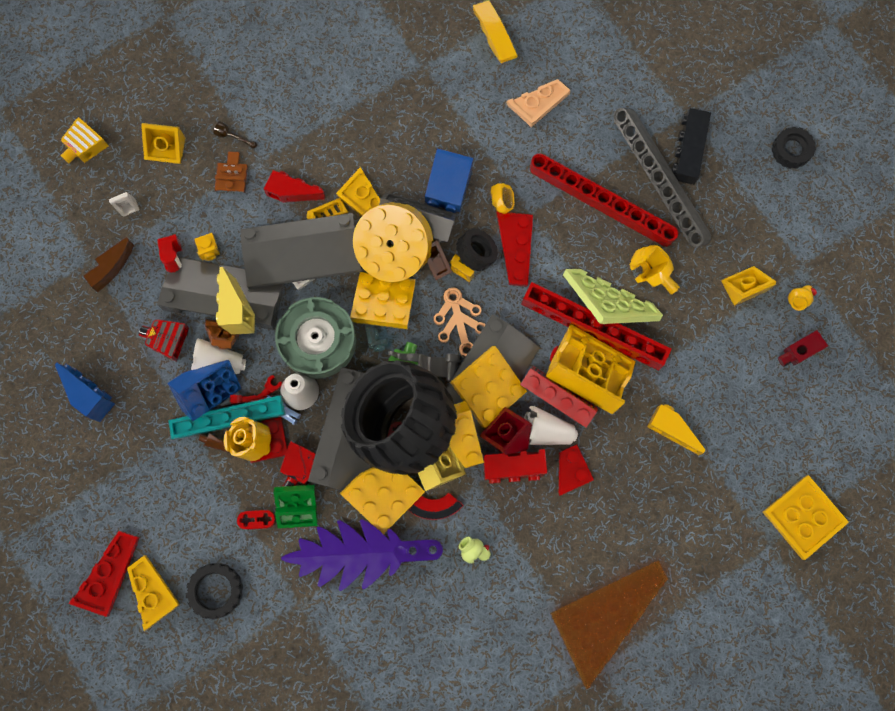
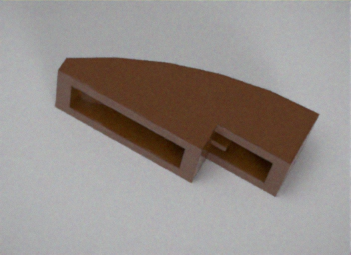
M127 237L98 256L95 260L99 265L83 276L95 291L99 292L108 285L128 260L134 244Z

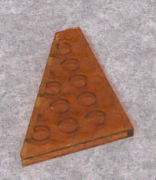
M659 561L644 566L550 612L585 689L591 687V684L598 674L602 672L606 663L610 661L618 650L621 642L628 636L634 624L638 622L646 611L647 606L668 580Z

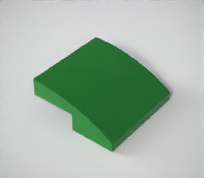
M314 485L274 487L277 528L317 526V505Z

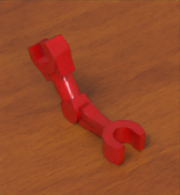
M271 375L268 377L264 385L265 388L257 396L230 395V403L243 404L265 399L270 393L280 389L282 382L273 386L271 382L275 377Z

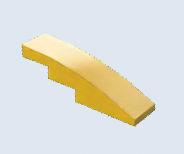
M490 1L473 5V11L480 21V26L487 37V42L499 62L504 63L517 58L516 51L506 29Z

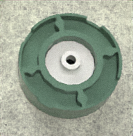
M321 297L306 298L292 304L282 319H279L275 331L276 347L285 363L294 372L315 379L332 376L338 373L342 367H346L354 355L357 339L352 320L344 308H341L332 300Z

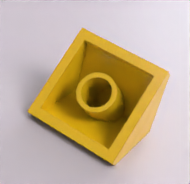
M142 123L144 160L180 164L186 139L180 128Z
M755 266L721 280L734 306L763 294L776 285L774 279Z

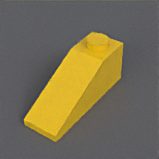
M667 404L659 405L647 427L697 455L703 454L705 448L682 417L674 411L675 409Z

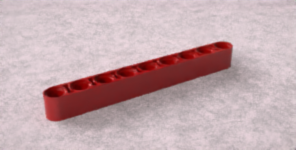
M536 154L532 157L530 171L535 176L662 246H670L677 238L678 230L673 225L544 154ZM540 163L542 167H537L535 164ZM551 172H556L558 176L552 175ZM567 181H572L574 184L570 185ZM583 189L589 190L590 193H584ZM599 198L605 199L606 202H605V203L601 202V201L599 200ZM615 207H620L622 212L617 211ZM631 216H636L638 221L633 220ZM648 225H652L655 230L648 228ZM664 234L670 235L671 239L666 238Z

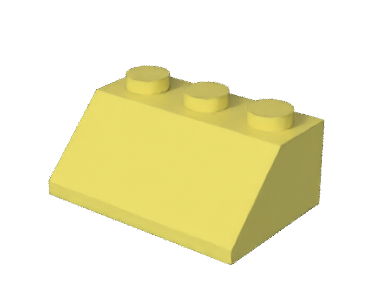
M450 447L441 454L435 464L429 465L424 468L425 470L418 472L425 491L466 475L461 462Z

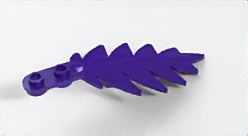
M361 519L360 524L366 539L365 541L353 528L338 520L337 523L344 544L335 535L318 526L317 532L322 547L311 541L299 539L301 550L289 553L281 557V560L301 565L300 577L308 575L322 566L318 587L328 583L344 567L339 591H342L362 573L366 566L362 589H366L374 583L389 565V576H392L398 570L401 562L436 560L442 555L443 548L437 540L400 541L399 537L391 529L387 530L388 540L376 527ZM430 546L436 547L435 554L429 552ZM414 547L416 549V554L411 555L409 553V548Z

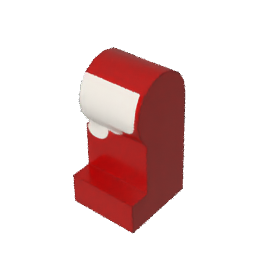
M176 234L157 239L160 260L164 264L166 271L170 273L178 271L182 264L177 252L182 251V247Z

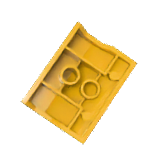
M571 324L550 363L546 377L608 413L613 414L625 403V400L621 399L622 394L632 377L636 361Z

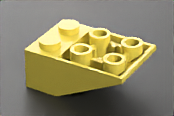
M220 267L219 274L217 275L219 293L216 296L219 305L218 312L216 313L218 325L230 334L255 333V314L239 283L226 269Z

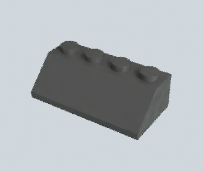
M386 192L381 197L379 205L395 202L408 204L417 209L428 221L433 240L437 239L439 243L448 242L457 216L456 213Z

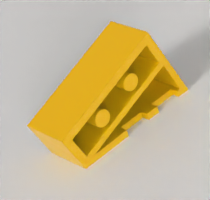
M467 402L454 404L457 411V419H455L456 431L452 435L449 447L464 468L484 463L472 413Z

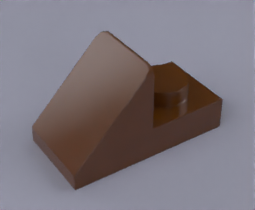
M438 240L432 241L431 255L427 264L434 279L438 280L450 274L452 270Z

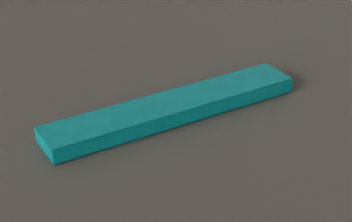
M279 395L208 411L194 421L188 416L168 420L170 436L172 440L230 428L232 426L230 425L231 422L239 417H246L255 421L285 415L283 397Z

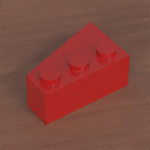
M540 449L539 452L520 451V453L507 455L504 453L483 455L484 481L489 480V484L501 483L502 479H508L509 483L521 482L520 478H528V481H539L540 477L547 474L545 449Z

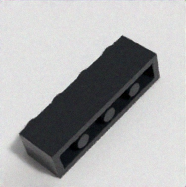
M690 108L687 114L682 116L681 125L684 126L678 135L680 146H677L674 157H677V162L672 166V172L679 182L695 185L699 179L711 112Z

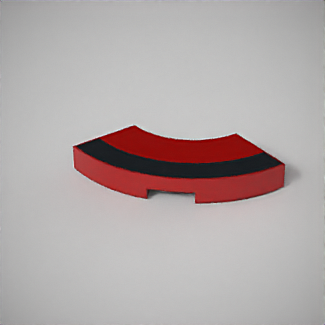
M448 493L436 500L421 496L408 511L423 519L438 520L452 516L464 505Z

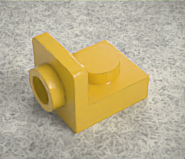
M213 233L194 239L198 249L197 253L201 260L211 261L217 255H220Z
M455 254L450 262L452 264L451 270L470 282L474 277V271L464 263L462 264L460 257Z

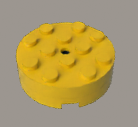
M389 202L369 210L360 218L354 230L353 248L358 262L367 273L382 281L398 282L410 278L427 263L431 255L433 235L428 221L417 209L408 204Z

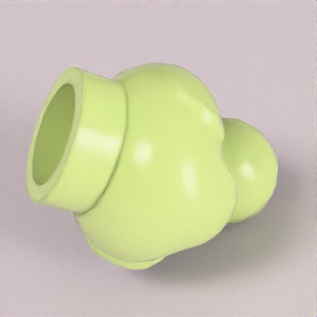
M468 536L459 544L461 556L467 563H474V560L477 558L486 561L491 556L489 545H483L479 539H472Z

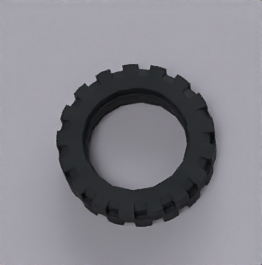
M220 563L207 564L198 568L195 574L191 575L190 582L186 586L188 588L186 598L189 601L188 605L194 610L193 612L196 615H200L205 619H218L229 615L237 608L242 598L243 584H241L239 574L228 565ZM211 574L225 576L231 586V596L228 602L219 608L205 606L200 601L198 595L201 581Z

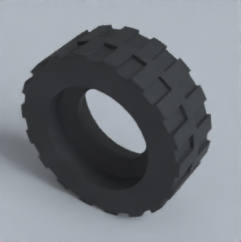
M786 128L780 132L772 144L773 157L777 160V163H780L783 167H788V169L803 167L815 154V140L803 128ZM790 140L797 141L802 147L801 154L798 156L789 155L785 151L786 142Z
M478 228L468 229L456 242L458 257L472 270L484 271L498 258V248L495 245V241L485 231H481ZM471 243L480 248L483 257L473 250Z

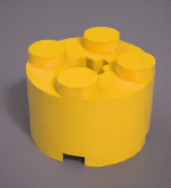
M239 417L233 420L230 424L232 425L229 431L226 430L224 434V447L227 452H230L235 457L256 461L270 452L271 435L269 427L250 418Z

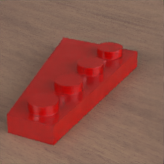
M496 212L508 284L527 287L533 215Z
M118 531L104 551L100 561L95 564L89 577L79 587L80 590L68 604L108 617L140 537Z

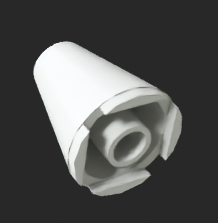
M203 339L196 340L191 370L229 360L235 374H240L241 370L245 371L246 359H243L242 354L213 346L211 342Z
M293 373L283 381L280 395L283 397V402L289 408L298 411L313 406L319 395V387L314 378H309L300 373Z
M529 407L531 412H526L524 419L532 424L528 445H570L573 441H576L578 431L574 425L538 407Z

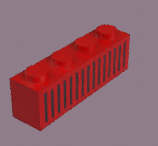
M532 366L520 385L584 427H587L597 413L598 407L546 377V373Z

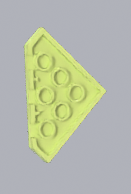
M566 269L563 274L600 324L660 321L663 316L653 303L647 300L642 302L635 299V294L624 289L619 291L610 287L611 283L599 277L595 280L587 276V272L582 269Z

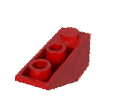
M273 170L264 187L266 196L281 202L325 199V194L321 187L308 185L300 178H291L283 171L277 172Z

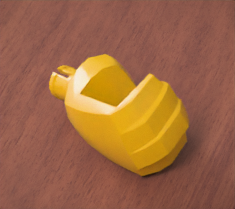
M651 245L635 251L629 264L631 270L639 266L643 268L642 273L635 278L637 283L647 281L652 287L662 284L670 294H674L680 288L670 277L674 270L673 263L660 246Z

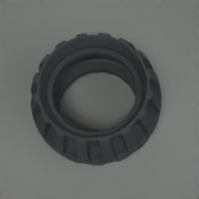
M384 361L380 365L369 368L362 377L356 380L352 390L348 392L344 408H342L341 412L342 432L351 449L370 466L392 474L418 473L425 470L424 468L435 464L444 451L446 452L450 446L449 442L456 431L455 419H457V411L445 385L427 369L406 361ZM413 398L411 408L405 420L393 434L386 438L388 427L396 412L408 400Z

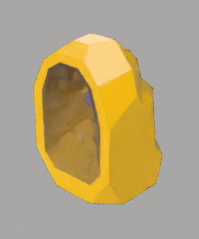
M504 183L492 186L490 193L492 205L495 206L496 210L503 214L512 210L515 204L514 192L511 186Z

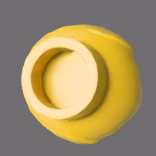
M810 285L795 288L789 293L788 302L793 309L797 311L804 310L812 304L813 296L817 294V291Z

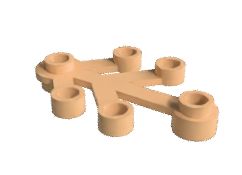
M449 288L444 293V305L439 313L434 316V323L442 325L445 322V315L451 307L453 315L444 330L438 334V340L441 343L448 342L449 335L456 325L461 341L459 353L462 357L466 358L467 354L463 352V349L466 347L471 349L473 344L468 341L464 323L474 328L477 334L481 333V331L477 330V326L482 325L485 327V324L477 322L462 313L459 305L468 309L471 315L475 317L481 314L482 309L479 305H474L462 298V293L459 289ZM454 294L457 298L455 300H451L449 296ZM478 308L479 312L473 313L472 309ZM441 316L443 320L437 322L436 317ZM442 334H446L447 339L442 340L440 336Z

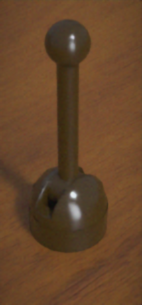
M217 122L213 132L214 135L222 138L229 135L250 145L251 148L257 147L255 141L250 142L229 132V128L225 123Z

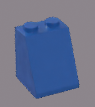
M437 148L425 194V203L437 208L438 206L445 208V210L456 213V211L460 212L472 175L473 158Z

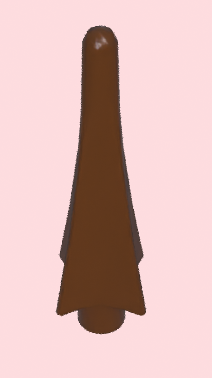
M203 433L200 435L199 441L205 443L204 446L227 452L224 442L209 433V436Z

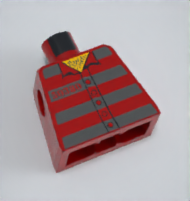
M154 320L151 328L144 325L141 326L139 336L147 338L145 341L147 347L177 362L189 327L184 323Z

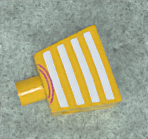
M78 117L61 138L62 143L68 149L60 156L67 163H70L76 157L85 163L106 149L108 144Z

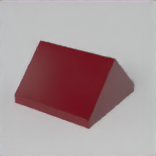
M504 407L480 437L505 455L528 450L532 424Z

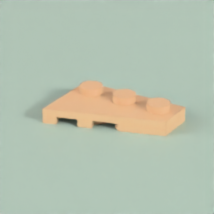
M557 79L538 87V90L531 93L526 92L517 99L507 100V105L532 127L570 94V89Z

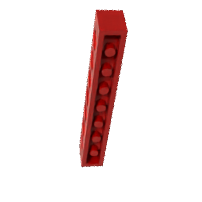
M531 282L522 300L521 305L566 327L572 324L613 349L658 371L665 365L671 352V348L619 323L600 324L589 309Z

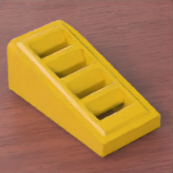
M338 198L307 211V219H315V216L322 218L321 213L329 217L349 214L341 199ZM335 205H337L340 212L337 213V211L334 208ZM328 209L332 211L333 215H330Z

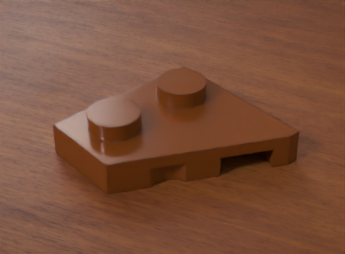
M205 319V329L211 345L218 346L221 349H231L240 334H230L220 327L216 320Z

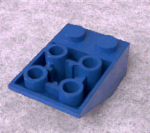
M229 360L184 372L168 382L180 409L192 421L242 389Z
M56 362L55 366L70 404L84 416L100 422L115 405L111 401L112 396L104 390L102 391L97 388L98 385L82 376L83 374L76 368H72L68 364L63 366Z

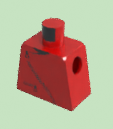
M290 441L280 469L281 473L288 476L282 487L297 486L298 482L308 485L309 475L316 454Z

